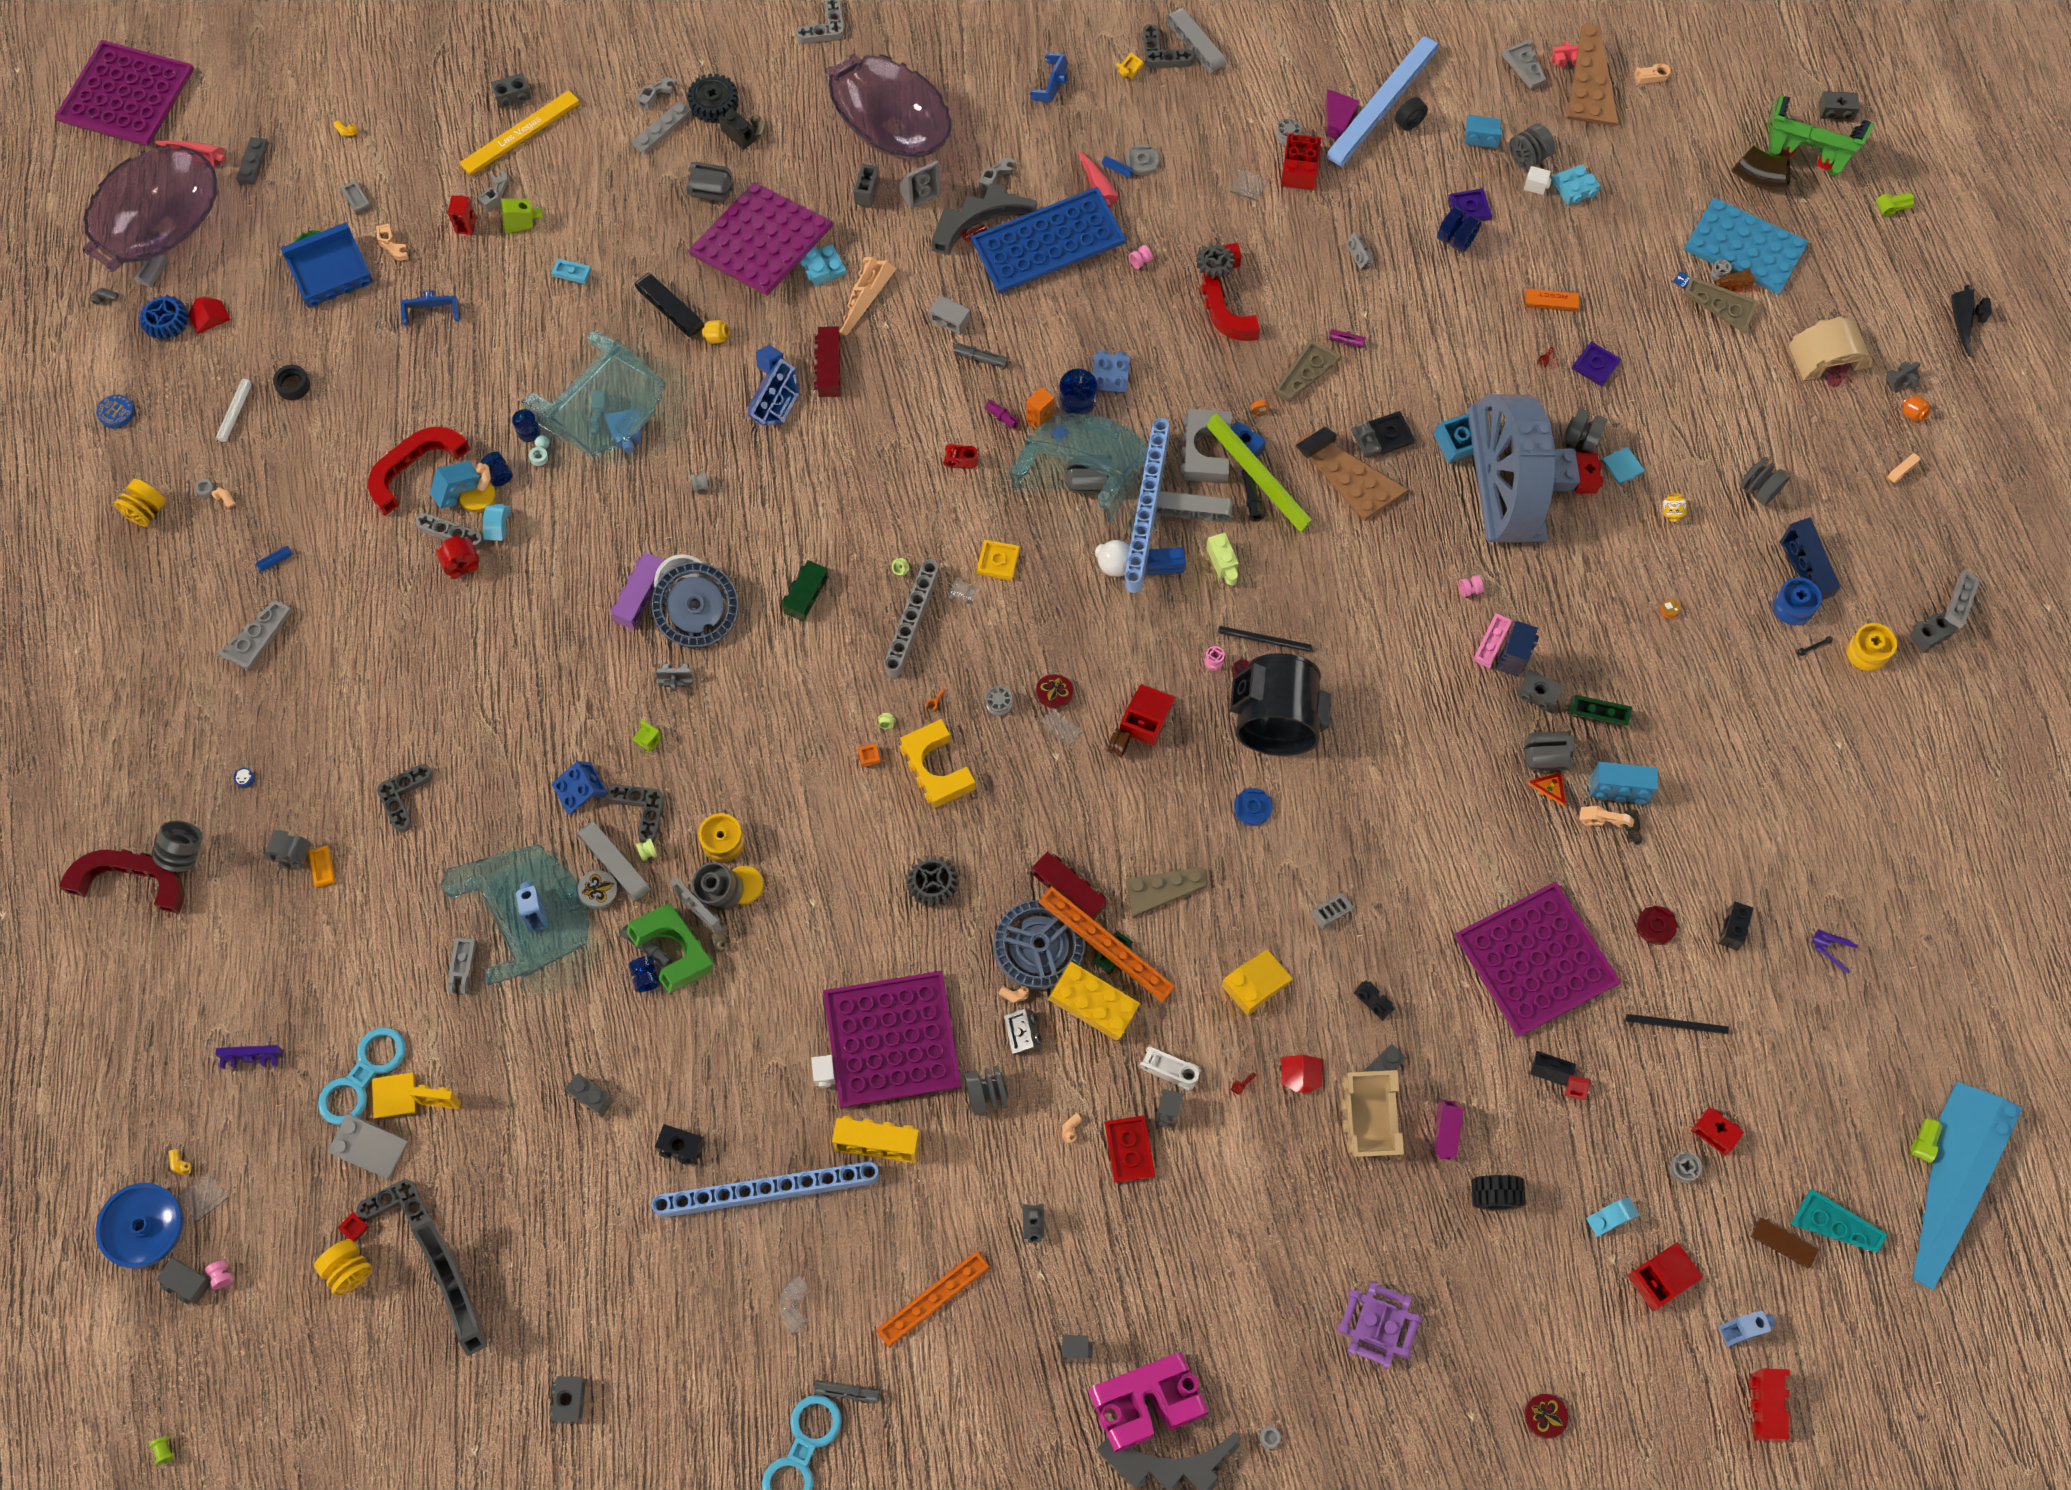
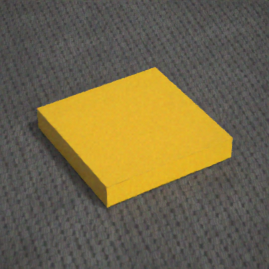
M984 539L976 574L1013 581L1020 546Z
M413 1072L372 1079L375 1120L417 1114L416 1101L409 1095L411 1087H415V1074Z

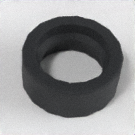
M1411 98L1399 108L1395 121L1403 130H1411L1425 118L1428 107L1420 98Z
M293 364L285 365L274 374L273 385L282 398L298 400L308 393L310 379L300 366ZM291 376H300L302 378L297 387L293 389L282 388V383L285 379Z

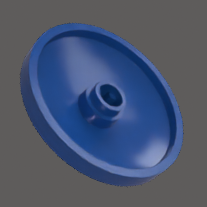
M152 1183L129 1185L111 1196L102 1207L95 1228L98 1247L108 1260L121 1267L139 1269L156 1264L165 1258L176 1246L183 1229V1211L177 1198L170 1191Z

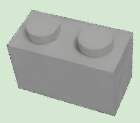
M939 295L929 310V321L960 335L970 321V309L953 302L950 298Z

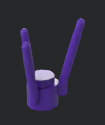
M1818 928L1811 942L1816 944L1814 949L1823 953L1839 968L1849 973V969L1823 947L1828 948L1831 941L1853 948H1858V945L1852 943L1851 940L1829 934Z

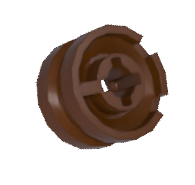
M1116 727V733L1113 732L1107 752L1111 754L1114 752L1122 758L1129 744L1131 733L1127 731L1122 732V729Z

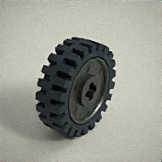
M712 73L708 74V77L702 75L701 80L697 78L695 79L696 83L692 82L691 87L689 86L687 96L690 109L694 116H698V119L701 121L704 119V122L708 123L711 120V123H715V120H718L719 123V116H725V113L730 108L735 111L737 110L739 100L736 86L733 81L731 82L730 78H725L724 75L720 77L719 74H715L712 77Z

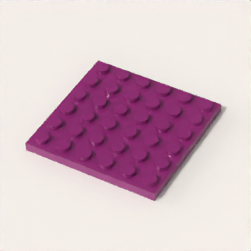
M101 40L54 117L59 122L149 146L192 74L194 67L189 63Z
M753 182L691 246L688 252L700 261L768 296L833 227V223L831 220Z
M1557 882L1454 934L1455 939L1517 1038L1621 983Z
M942 971L823 990L840 1109L961 1089Z

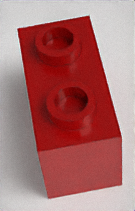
M452 195L447 213L455 233L473 235L477 217L470 198L463 195Z
M1576 453L1580 483L1575 487V493L1597 494L1599 488L1603 486V476H1600L1602 463L1598 459V453Z
M1708 1107L1702 1113L1691 1129L1693 1133L1724 1156L1732 1151L1744 1134L1738 1124L1728 1121L1719 1110Z

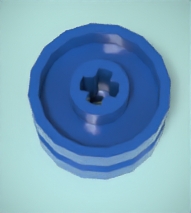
M1794 577L1787 580L1776 594L1773 601V610L1776 616L1784 623L1802 625L1807 623L1820 607L1822 601L1821 591L1811 580L1803 577Z

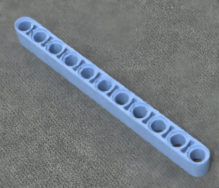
M1425 35L1420 39L1333 144L1326 156L1328 160L1341 167L1347 162L1435 55L1439 47L1438 42Z
M1163 418L1156 419L1152 425L1127 560L1125 583L1126 589L1131 593H1137L1143 587L1170 437L1169 422Z
M864 1162L662 1194L653 1199L652 1209L659 1217L666 1218L872 1185L878 1181L879 1171L875 1163ZM868 1169L875 1171L874 1176L870 1178L865 1177L864 1173ZM848 1172L854 1173V1178L850 1181L844 1180V1175ZM826 1176L834 1177L833 1182L830 1184L823 1183V1179ZM811 1179L813 1184L810 1187L802 1186L804 1180ZM786 1182L792 1183V1188L788 1191L782 1190V1186ZM769 1185L772 1187L768 1194L761 1193L764 1186ZM750 1189L751 1193L748 1197H741L742 1190ZM729 1192L730 1197L727 1200H720L722 1193ZM702 1196H709L707 1203H699V1199ZM681 1199H688V1204L685 1207L678 1206ZM661 1202H667L666 1209L659 1211L658 1205Z

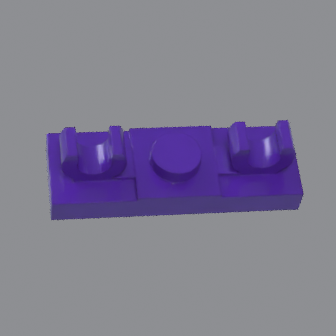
M278 1045L216 1048L215 1055L221 1059L219 1066L222 1069L226 1068L225 1065L228 1061H231V1067L236 1069V1060L238 1059L247 1063H253L255 1060L261 1059L260 1064L263 1067H266L267 1061L272 1059V1065L277 1067V1058L283 1057L284 1050Z

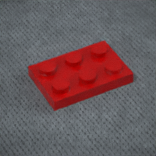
M1145 1115L1104 1121L1114 1184L1155 1178Z

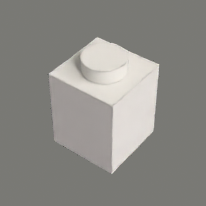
M1531 166L1523 190L1543 195L1545 188L1549 189L1552 179L1549 176L1551 171Z
M832 1055L811 1057L815 1086L828 1088L831 1087V1084H836Z

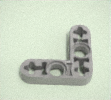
M826 0L825 6L828 23L799 27L796 30L797 41L805 44L843 38L844 26L840 1ZM832 4L835 5V9H833V10H832V7H831ZM832 16L839 17L837 20H831L830 18ZM838 26V32H835L834 27ZM818 31L825 32L823 35L816 34Z

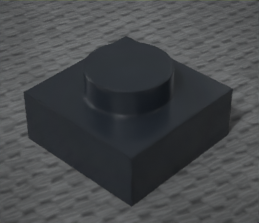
M1983 298L1976 305L1975 314L1978 317V322L1985 323L1992 314L1990 298Z

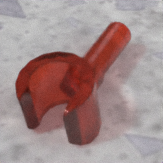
M1550 347L1546 354L1540 355L1537 363L1539 364L1541 360L1546 361L1544 367H1547L1549 356L1554 348Z
M1253 1072L1242 1083L1235 1080L1230 1090L1236 1094H1241L1245 1086L1256 1077V1074Z

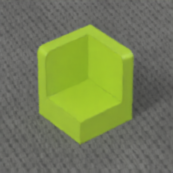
M641 719L639 722L641 729L632 739L633 742L651 752L662 737L659 730Z

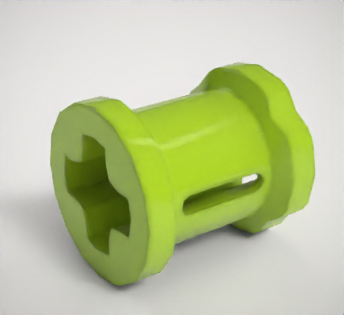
M168 1436L157 1438L149 1443V1448L153 1449L156 1458L155 1465L157 1466L167 1463L175 1457L174 1453H171Z

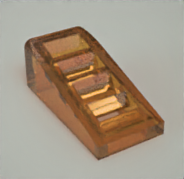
M1745 269L1718 279L1716 286L1730 291L1750 289L1755 281V277L1750 269Z

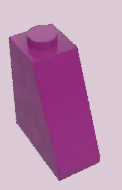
M1329 89L1327 90L1325 99L1326 136L1338 140L1352 123L1358 110L1359 100Z
M1438 1099L1434 1152L1436 1155H1439L1438 1158L1451 1160V1157L1457 1158L1464 1110L1458 1101Z

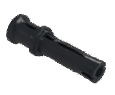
M1243 469L1241 473L1247 494L1246 506L1250 512L1249 520L1260 521L1265 518V512L1262 511L1261 507L1262 499L1258 496L1255 481Z

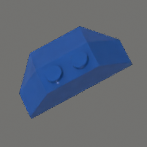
M779 358L763 378L748 405V416L762 426L782 424L799 395L795 376L796 370L792 365Z

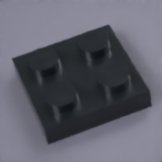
M1401 411L1368 421L1371 428L1374 429L1375 436L1382 448L1381 454L1414 444L1415 442Z

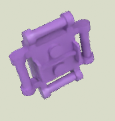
M1371 1280L1366 1296L1355 1290L1349 1291V1301L1342 1322L1338 1324L1337 1331L1351 1337L1347 1353L1351 1355L1355 1353L1380 1363L1382 1367L1389 1369L1393 1354L1410 1359L1412 1354L1410 1350L1415 1334L1423 1318L1407 1312L1412 1299L1411 1295H1402L1379 1286L1377 1282ZM1374 1293L1402 1303L1401 1308L1399 1309L1389 1303L1373 1299ZM1359 1301L1363 1304L1353 1330L1349 1326ZM1405 1319L1410 1321L1403 1346L1399 1348L1396 1344ZM1358 1342L1363 1343L1365 1345L1383 1351L1386 1354L1385 1356H1383L1376 1352L1360 1347L1357 1344Z

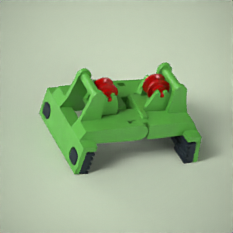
M1780 95L1771 106L1766 125L1770 134L1768 153L1789 156L1790 158L1796 153V147L1799 144L1812 147L1811 150L1818 149L1817 166L1821 170H1828L1831 176H1835L1843 170L1851 156L1865 144L1875 124L1864 119L1861 122L1862 124L1855 126L1851 132L1852 134L1847 136L1796 122L1795 119L1784 117L1791 97Z

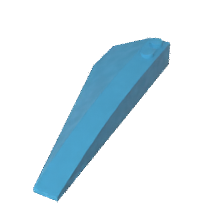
M1960 1082L1955 1083L1939 1117V1122L1943 1127L1936 1145L1938 1146V1152L1933 1161L1932 1171H1930L1925 1200L1926 1208L1922 1218V1232L1919 1236V1250L1916 1254L1912 1279L1931 1290L1937 1284L1962 1237L2023 1109L2003 1097Z

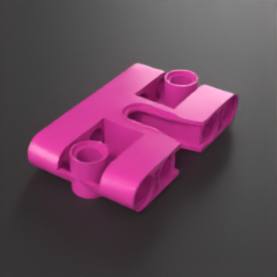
M1182 1352L1175 1353L1099 1383L1088 1390L1099 1415V1424L1105 1429L1114 1452H1120L1147 1441L1154 1434L1150 1412L1144 1398H1149L1153 1401L1158 1414L1170 1431L1199 1420L1210 1413L1199 1392L1198 1379L1191 1374ZM1183 1383H1188L1191 1386V1390H1186L1183 1387ZM1105 1414H1112L1115 1421H1109Z

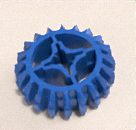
M168 294L165 297L160 295L157 299L153 297V300L151 302L147 301V305H142L143 310L139 311L140 326L153 339L157 337V339L161 340L164 337L168 340L170 336L175 338V334H181L180 330L186 329L185 325L189 324V314L186 306L180 299H177L175 296L170 297Z

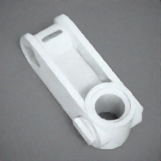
M1146 1048L1147 1053L1144 1060L1139 1064L1141 1069L1172 1082L1187 1091L1193 1090L1198 1083L1201 1072L1199 1066L1190 1062L1187 1063L1155 1048ZM1185 1073H1191L1194 1076V1078L1192 1080H1186L1183 1077V1075Z

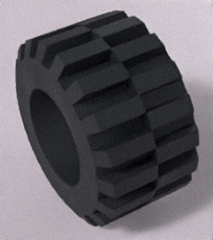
M1486 1175L1471 1180L1472 1206L1476 1208L1507 1210L1521 1208L1526 1205L1525 1182L1519 1176Z

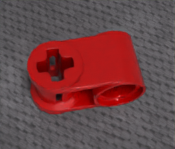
M956 444L945 446L946 458L943 460V464L946 467L973 469L978 465V452L974 446Z

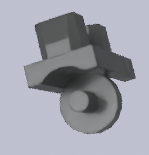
M1905 361L1899 366V372L1894 370L1887 372L1886 380L1891 383V390L1896 392L1902 387H1917L1919 385L1918 379H1920L1918 374L1920 363L1916 361L1910 364Z
M1369 422L1361 426L1352 427L1351 431L1364 457L1373 456L1381 451L1382 448L1375 436V431L1371 428Z
M662 664L661 668L656 670L658 686H671V691H676L677 686H693L692 672L689 664H681L679 668H672L670 664Z
M1023 1204L1024 1239H1028L1029 1243L1041 1242L1040 1238H1044V1204L1032 1206Z

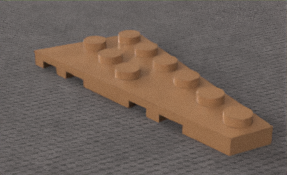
M1583 23L1567 119L1618 126V117L1600 26Z
M1311 431L1298 439L1297 444L1314 433ZM1332 443L1309 457L1364 521L1407 494L1408 489Z

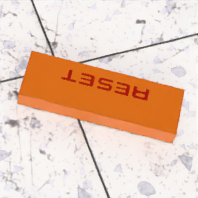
M1526 288L1525 307L1578 311L1579 293Z

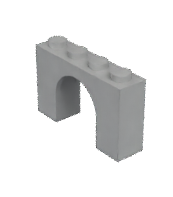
M1188 409V416H1184L1183 426L1187 427V430L1183 431L1182 442H1186V447H1182L1181 457L1185 458V463L1181 462V473L1184 474V481L1227 483L1229 458L1204 456L1197 451L1194 444L1203 436H1215L1206 425L1212 415L1216 413L1231 428L1232 412Z

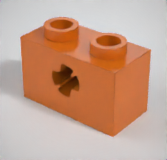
M1042 387L1026 401V420L1029 425L1035 426L1039 430L1054 417V397Z

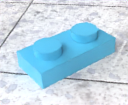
M557 259L552 275L553 277L586 284L592 270L591 266Z

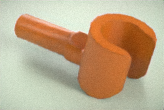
M941 689L934 699H929L926 702L927 709L931 704H935L932 711L936 712L938 710L937 703L944 694V689Z

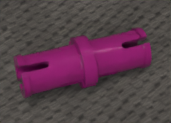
M1331 329L1329 340L1363 348L1366 337L1351 334L1350 331L1346 333Z
M992 400L986 403L984 409L997 417L998 421L1004 422L1012 429L1018 425L1019 419L1011 415L1005 407H1000Z

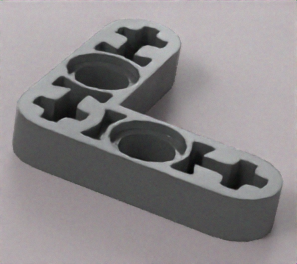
M1148 24L1144 27L1145 63L1148 67H1187L1192 65L1194 54L1191 50H1160L1157 26ZM1154 44L1156 47L1149 48L1147 45ZM1171 56V57H1173L1174 59L1171 60V61H1168V60L1165 59V57Z
M425 764L418 765L382 782L377 788L378 795L390 821L398 832H407L412 826L411 819L400 796L430 782L433 777L431 769ZM424 771L426 776L422 777L420 772ZM403 779H410L408 786H400V782ZM386 788L389 789L392 798H388V796L386 795ZM399 803L400 806L396 811H391L389 809L391 804ZM399 815L404 820L405 825L403 826L400 825V821L397 818Z
M619 784L612 785L608 789V796L612 803L643 807L638 836L643 843L650 838L654 842L658 835L664 805L662 792L653 788ZM617 791H620V794L622 795H618L617 798H615L613 794H616ZM635 792L641 794V798L637 801L631 799V795ZM655 795H657L659 799H656L655 807H653V801L651 798H654ZM650 812L657 814L656 818L652 821L646 819L647 814ZM648 825L650 826V833L652 835H649L648 838H645L643 834H647Z
M408 1179L401 1180L362 1200L357 1206V1214L365 1220H371L400 1204L410 1225L418 1222L417 1217H420L422 1220L429 1216L416 1185ZM407 1185L408 1187H411L408 1189V1191L412 1198H408V1196L404 1192H402L404 1190L403 1186ZM390 1194L392 1196L391 1203L383 1205L381 1202L382 1197ZM375 1200H376L378 1206L380 1207V1209H378V1208L375 1206V1205H376V1203H374ZM414 1202H418L420 1205L419 1210L416 1213H410L409 1206ZM366 1205L373 1207L370 1209L369 1214L363 1212Z

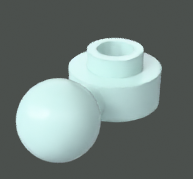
M540 435L535 439L536 447L529 452L530 462L535 466H542L548 461L545 449L548 448L550 442L544 435Z

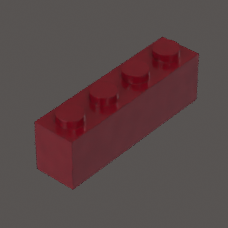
M839 326L818 327V334H815V345H818V349H814V357L817 360V364H814V374L817 375V379H814V390L818 391V397H840L841 336Z
M1047 851L1033 865L1032 875L1048 889L1051 886L1094 920L1106 908V897L1100 891H1094L1087 880L1084 878L1080 879L1070 866L1066 867L1063 865L1061 859L1056 854L1051 855Z

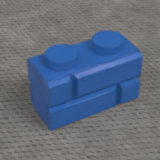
M1184 548L1149 549L1146 565L1147 575L1184 573Z

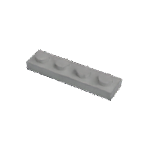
M678 101L632 141L633 147L645 155L691 116L692 110L681 101Z
M1965 569L1958 577L1944 617L1949 623L1958 628L1963 627L1966 623L1980 582L1979 578Z

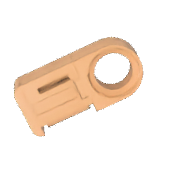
M1655 64L1652 67L1640 69L1637 67L1635 78L1638 84L1661 82L1668 79L1671 70L1666 64ZM1663 70L1666 72V74L1661 75L1658 73V71Z
M1913 453L1898 465L1887 478L1895 484L1911 469L1915 468L1921 458Z

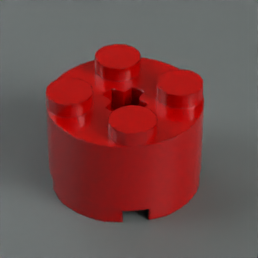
M461 536L451 537L441 543L442 547L439 550L438 548L436 549V556L442 569L451 579H457L461 575L474 572L479 568L478 563L480 559L469 537H466V539H462Z

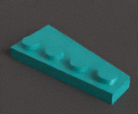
M1809 1189L1789 1224L1874 1253H1878L1888 1235L1813 1189Z

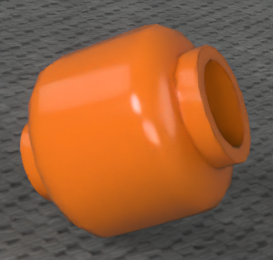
M1919 395L1911 398L1908 397L1902 403V413L1913 422L1924 421L1931 412L1930 403Z

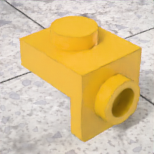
M1130 52L1122 64L1117 62L1116 66L1119 68L1118 73L1124 78L1128 76L1130 79H1133L1145 63Z

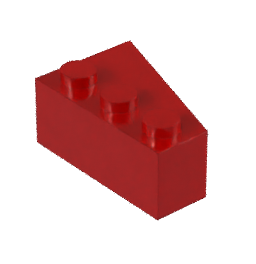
M1763 1368L1752 1373L1751 1377H1749V1389L1752 1390L1753 1396L1750 1408L1751 1412H1754L1752 1432L1756 1435V1441L1783 1442L1789 1440V1411H1786L1785 1397H1789V1390H1785V1376H1790V1369Z

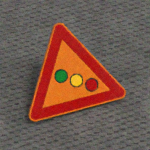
M1558 772L1528 781V785L1538 790L1540 795L1544 794L1548 797V800L1552 799L1565 806L1566 797L1561 773Z

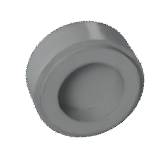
M202 479L195 485V491L201 498L211 497L212 491L215 490V486L208 479Z
M1267 1426L1260 1432L1259 1441L1264 1448L1275 1449L1281 1442V1433L1277 1428Z

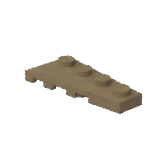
M1692 276L1684 292L1685 296L1744 334L1758 303V300Z
M1310 340L1275 388L1274 394L1290 402L1340 361L1341 355Z
M1203 867L1128 878L1125 881L1132 918L1139 916L1143 912H1149L1165 903L1173 902L1174 899L1204 889L1207 885Z

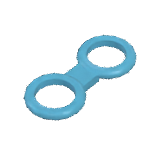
M384 1027L369 1031L358 1045L357 1057L359 1061L348 1076L335 1079L323 1088L319 1096L318 1107L321 1116L327 1122L341 1125L345 1116L331 1114L328 1109V1098L335 1089L349 1086L357 1091L358 1103L350 1114L360 1117L367 1106V1093L365 1089L375 1075L391 1072L401 1064L405 1056L406 1045L403 1037L396 1030ZM380 1036L393 1038L397 1045L394 1058L384 1065L371 1064L366 1056L369 1044Z
M821 1395L807 1396L798 1402L792 1411L790 1419L791 1431L795 1441L787 1457L777 1459L766 1469L762 1479V1490H771L773 1475L777 1470L786 1466L796 1467L801 1471L805 1482L803 1490H813V1474L808 1467L816 1448L824 1447L831 1443L840 1431L842 1423L841 1413L835 1402ZM814 1404L827 1407L833 1418L830 1431L822 1438L817 1439L805 1436L799 1425L800 1415L804 1409Z

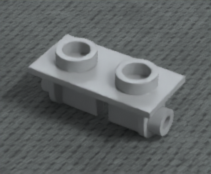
M1353 232L1346 245L1359 269L1362 270L1365 265L1372 266L1374 264V257L1369 250L1366 251L1367 246L1363 237Z

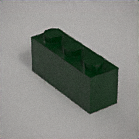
M807 560L805 566H801L797 580L792 582L789 594L784 596L781 603L784 614L803 622L829 578L828 568Z
M1573 695L1570 697L1567 715L1619 726H1628L1632 706Z

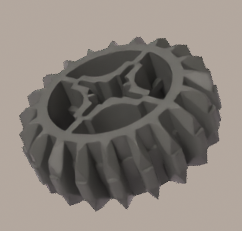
M935 855L929 860L928 856H925V861L918 859V865H911L913 870H908L907 872L909 877H906V882L909 884L906 887L907 890H911L909 895L911 897L915 896V902L921 900L922 906L928 902L929 907L936 903L939 907L940 901L947 904V897L953 899V893L958 891L956 886L959 885V880H957L959 876L958 872H954L956 870L955 866H950L949 860L944 862L942 856L939 860H936ZM944 873L947 875L949 879L946 887L943 885V882L941 881L942 875ZM919 875L924 881L921 889L916 884ZM931 891H937V892H938V893H934V894H929Z

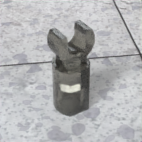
M1630 809L1624 811L1623 814L1630 815L1634 819L1633 827L1625 824V829L1628 831V843L1634 842L1635 845L1642 843L1643 839L1639 832L1641 827L1638 810Z

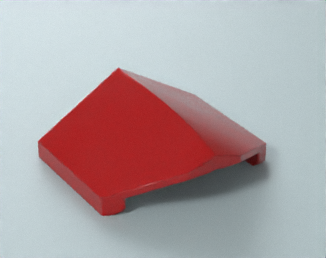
M206 296L197 298L189 311V318L197 334L231 320L221 300Z
M1307 1055L1281 1057V1085L1296 1093H1310L1322 1087V1059Z

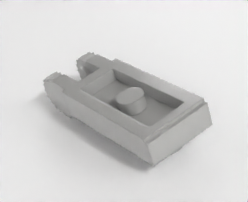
M455 938L448 974V993H454L456 978L462 979L460 993H467L468 979L471 976L476 949V939Z

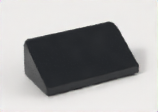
M1323 427L1296 444V447L1308 459L1336 440L1337 434Z
M1536 1051L1530 1074L1566 1086L1569 1075L1574 1076L1576 1064Z

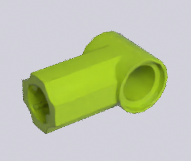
M1909 192L1894 196L1886 193L1876 199V204L1882 216L1888 217L1896 211L1912 208L1914 206V196Z
M1927 1118L1923 1120L1919 1135L1911 1146V1155L1928 1163L1934 1161L1938 1152V1146L1936 1145L1943 1127L1940 1122Z

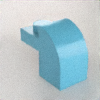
M503 504L486 506L483 516L484 540L502 541L507 534L506 519L511 514L510 506H504Z
M1626 1197L1600 1209V1211L1586 1219L1596 1237H1599L1639 1217L1640 1214L1631 1198Z

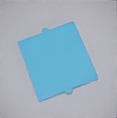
M1628 447L1614 451L1613 454L1602 458L1603 463L1618 484L1633 480L1634 477L1645 472Z

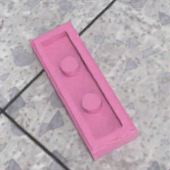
M1495 613L1475 654L1474 662L1488 668L1491 667L1513 620Z

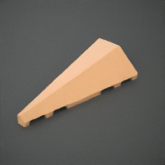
M864 257L863 263L865 266L863 270L859 271L860 279L854 285L847 306L849 312L848 315L843 317L845 323L840 329V334L844 336L849 334L897 269L888 261H877L873 257Z

